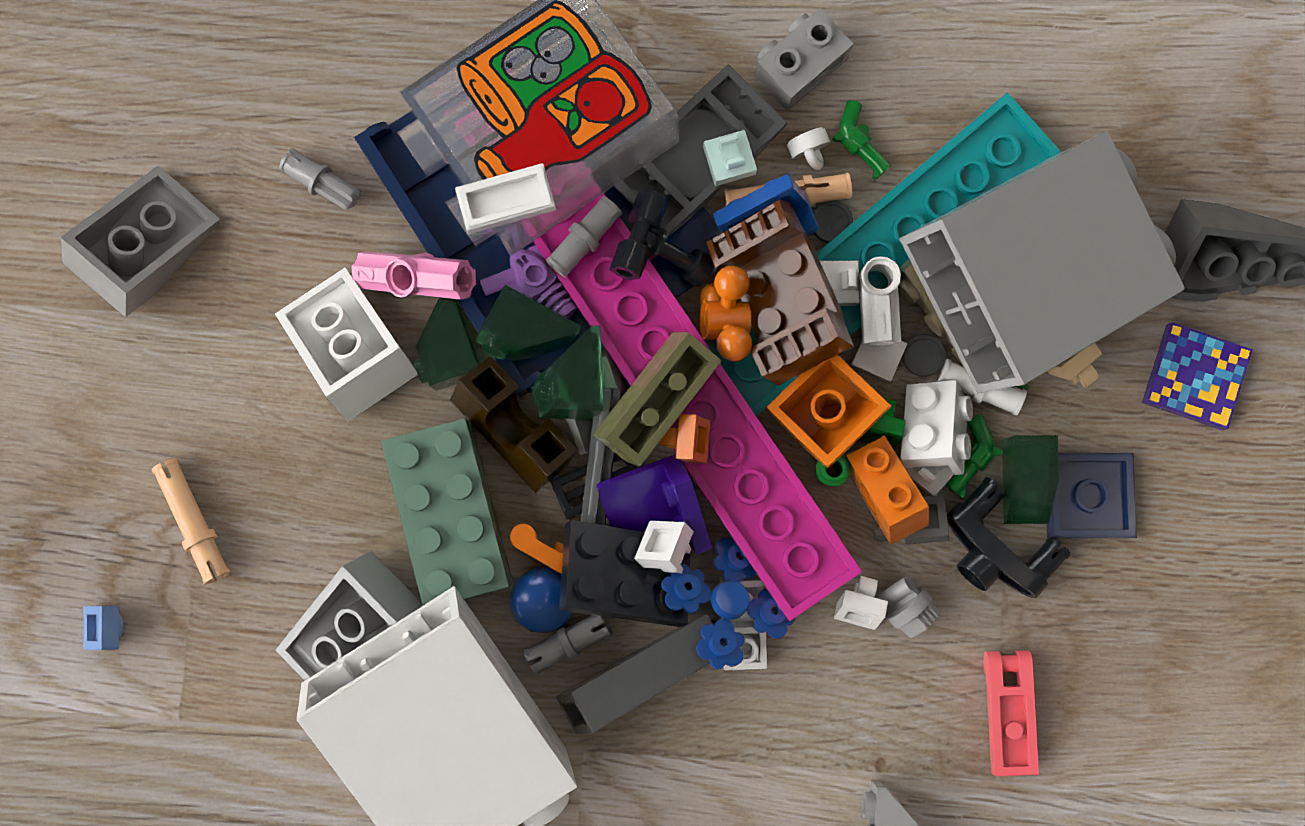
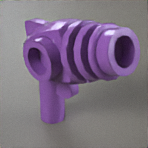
M536 245L531 246L527 250L518 249L513 251L510 257V269L480 280L486 296L508 288L511 296L515 299L525 295L531 302L537 300L535 306L542 308V311L545 313L551 311L549 318L555 319L558 324L565 322L578 310L572 298H567L569 294L566 289L564 290L563 284L561 282L557 283L559 281L558 277Z

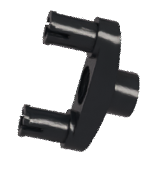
M985 477L964 503L958 502L947 514L950 528L968 551L957 564V569L966 580L982 591H987L999 579L1017 592L1030 598H1037L1048 586L1047 579L1071 554L1066 547H1063L1061 550L1057 549L1062 543L1053 537H1048L1042 547L1027 563L1020 560L984 526L983 519L1007 496L1005 490L999 487L997 490H993L987 497L998 483L991 478Z

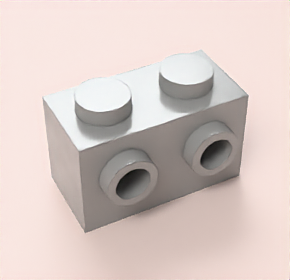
M821 8L810 17L806 13L801 15L789 27V35L779 43L776 40L771 41L757 55L758 61L755 76L787 111L849 58L854 45Z

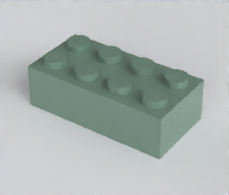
M464 418L382 440L381 443L422 605L430 602L453 586L456 587L464 600L514 586L477 440L470 421Z

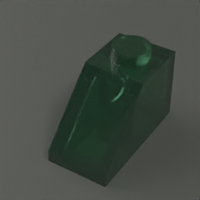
M505 285L482 325L475 342L481 344L483 350L492 357L502 360L507 358L515 362L570 347L582 326Z
M439 297L416 344L420 358L414 360L415 369L421 383L428 382L430 387L436 391L457 384L459 379L480 364L457 299Z
M592 325L535 380L533 399L534 403L539 405V418L590 420L603 411L600 326Z
M1014 435L1002 439V451H1004L1002 454L1003 489L1007 494L1003 499L1004 524H1049L1059 481L1058 435Z

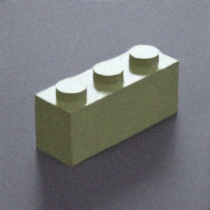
M672 332L593 435L623 460L640 467L722 360L689 332Z

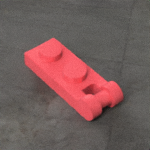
M1016 650L1014 655H1001L999 651H985L983 664L987 684L991 774L994 776L1039 775L1034 675L1031 652L1029 650ZM1015 672L1017 685H1004L1003 673Z

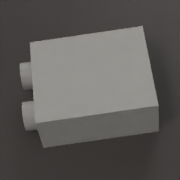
M1108 131L1052 156L899 238L977 394L1028 383L1185 289L1174 267L1176 261L1174 245L1163 230L1154 226L1136 190L1138 183L1136 168L1131 159L1123 151L1115 147Z

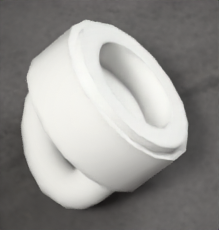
M819 127L791 139L787 147L792 159L805 156L811 168L820 170L824 166L820 149L831 142L825 128Z

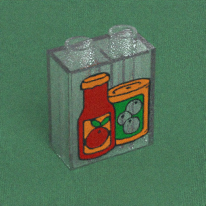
M537 0L400 91L416 120L397 133L427 177L447 164L461 186L541 163L544 164L556 207L555 211L468 234L457 195L445 202L475 247L495 234L510 256L679 143L678 113L597 0Z

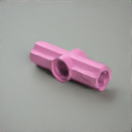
M364 251L358 253L357 259L352 265V279L359 284L361 289L387 291L398 297L424 295L461 300L470 297L471 291L476 285V271L470 266L468 260L437 258L429 253L405 255Z

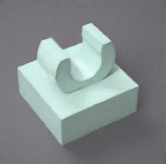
M745 130L704 141L703 149L715 186L756 175L757 167Z

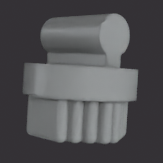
M905 576L877 595L878 599L888 601L887 620L894 628H901L911 639L926 631L940 615V611L931 602L932 596L923 586L916 588L915 582L909 576Z

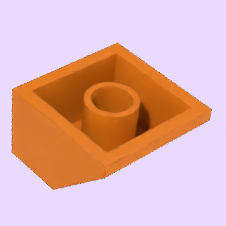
M838 355L801 373L767 406L773 419L803 449L827 468L831 467L891 408V405Z

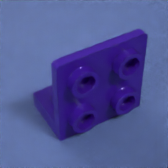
M676 454L602 481L596 485L610 526L645 532L649 521L685 522L694 531L690 543L696 555L712 549L692 481L681 460L676 459Z

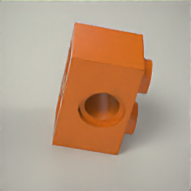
M885 436L846 455L850 464L849 476L890 545L929 526V506Z

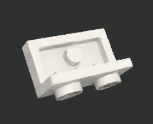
M957 380L908 384L906 386L904 411L906 423L901 449V462L906 468L948 465L954 475L964 474V462L970 459L971 443L969 435L966 433L967 421H972L973 404L969 395L965 396Z

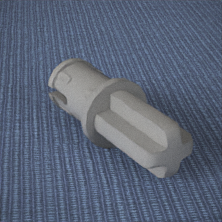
M293 148L288 150V154L292 158L284 154L279 164L280 172L287 174L308 187V192L312 195L320 194L345 210L355 207L360 197V191L331 173V167L325 164L320 166Z

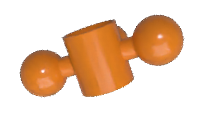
M738 266L722 268L717 273L715 281L707 284L700 293L701 310L699 323L701 336L704 340H717L718 352L729 361L744 359L752 348V340L749 335L751 329L749 303L736 301L747 293L749 278L747 273Z

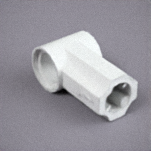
M888 257L872 258L859 273L862 345L873 347L901 343L898 295L901 273L898 265ZM871 271L883 273L887 277L888 287L885 289L873 287L869 283L868 273Z

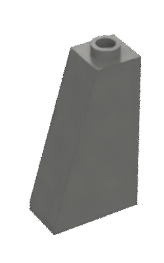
M707 614L689 621L687 625L678 627L555 696L575 734L594 733L710 664V660H704L698 656L696 644L702 639L700 635L701 628L706 624L714 625L716 621L710 620Z

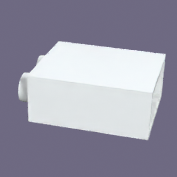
M455 586L301 683L297 722L376 826H518L521 823H524L525 826H543L555 819L564 810L569 801V792L577 788L566 747Z

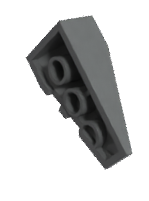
M1181 199L1165 233L1174 245L1176 252L1174 267L1185 289L1171 298L1204 302L1217 299L1219 293L1237 290L1241 295L1256 293V287L1279 283L1283 288L1305 285L1304 227L1218 203Z

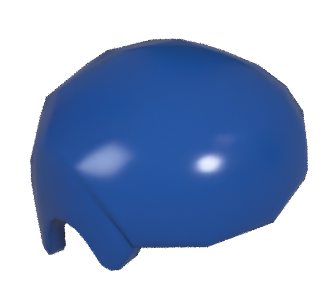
M537 567L531 569L517 580L510 594V609L518 624L530 632L550 633L561 628L569 620L573 612L559 610L561 573L552 568Z

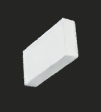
M543 163L455 188L468 234L556 210Z

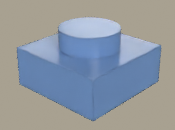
M119 605L84 606L83 649H119V639L123 633V620L119 614Z

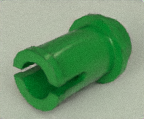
M842 455L833 464L836 468L835 477L829 476L826 472V467L817 461L815 467L817 480L828 486L843 484L850 474V464L847 458Z

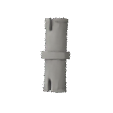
M603 196L579 224L574 222L568 230L571 233L546 259V262L565 278L590 250L594 252L599 247L598 241L622 215L621 210L611 200Z
M592 615L569 627L565 625L556 631L557 633L550 638L524 649L527 662L539 656L542 657L530 665L532 671L535 674H539L542 670L567 657L573 659L579 656L581 650L606 637L612 636L613 632L609 623L597 629L594 628L604 623L606 617Z

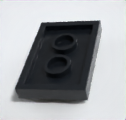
M570 520L565 524L559 610L682 627L688 624V613L684 608L674 611L665 603L667 592L662 589L661 583L665 577L670 576V573L658 568H644L634 559L645 532ZM685 553L681 564H685L689 568L690 553Z

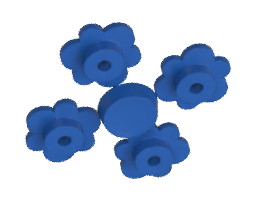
M721 538L715 544L717 557L714 559L713 564L717 570L723 571L726 582L718 584L712 593L709 586L703 583L705 579L703 572L698 569L691 571L685 564H681L683 567L682 573H670V576L665 577L661 583L662 589L667 592L665 603L674 611L684 608L687 613H695L699 609V604L706 603L711 597L714 611L724 619L718 620L714 625L706 624L701 628L700 635L702 639L696 644V652L700 658L710 660V665L717 670L722 669L725 665L735 667L743 660V652L740 647L745 642L744 636L739 632H735L734 625L729 620L738 619L747 611L749 617L754 620L753 627L758 633L767 632L774 639L782 638L787 633V626L795 622V618L791 621L787 620L767 589L762 590L758 594V598L750 601L747 589L739 582L743 578H753L756 572L735 541L729 538Z

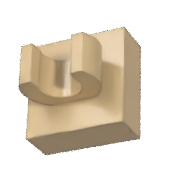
M1093 343L1047 372L1050 375L1069 380L1075 385L1080 381L1082 386L1087 388L1099 378L1097 371L1091 363L1100 357L1102 353L1096 343Z

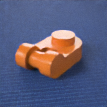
M519 524L512 529L510 534L512 545L562 574L563 544L556 541L553 548L538 540L536 531L527 524Z

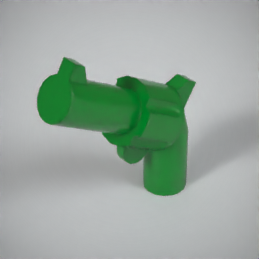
M849 100L846 102L841 118L840 132L833 136L832 140L834 142H841L853 156L858 154L873 170L872 178L876 180L891 165L871 145L870 141L872 138L868 135V126L864 124L857 125L862 104Z
M983 414L974 416L972 421H967L976 441L970 440L971 456L970 459L964 462V474H953L945 485L962 499L966 496L965 487L978 470L984 471L995 456H1001L1004 452L994 445L993 436Z

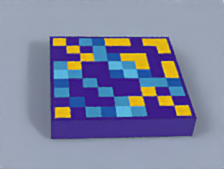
M1171 322L1166 325L1142 403L1219 430H1227L1253 349Z

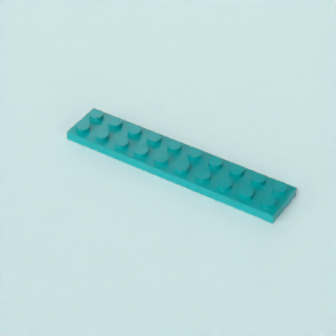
M1007 92L817 253L820 261H858L859 273L868 261L880 256L890 258L900 267L909 257L899 238L1061 151ZM880 271L868 273L869 283L876 289L888 287L887 277ZM860 295L857 306H840L843 312V320L850 336L861 327ZM751 325L749 335L751 336L753 347L759 342ZM713 340L708 345L712 353L722 360L720 362L721 366L756 416L798 377L795 376L778 386L761 375L751 352L740 361H729L718 352L717 340Z

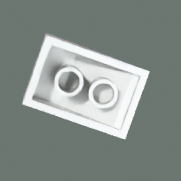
M343 268L275 313L325 396L347 422L418 375L410 360L346 268Z

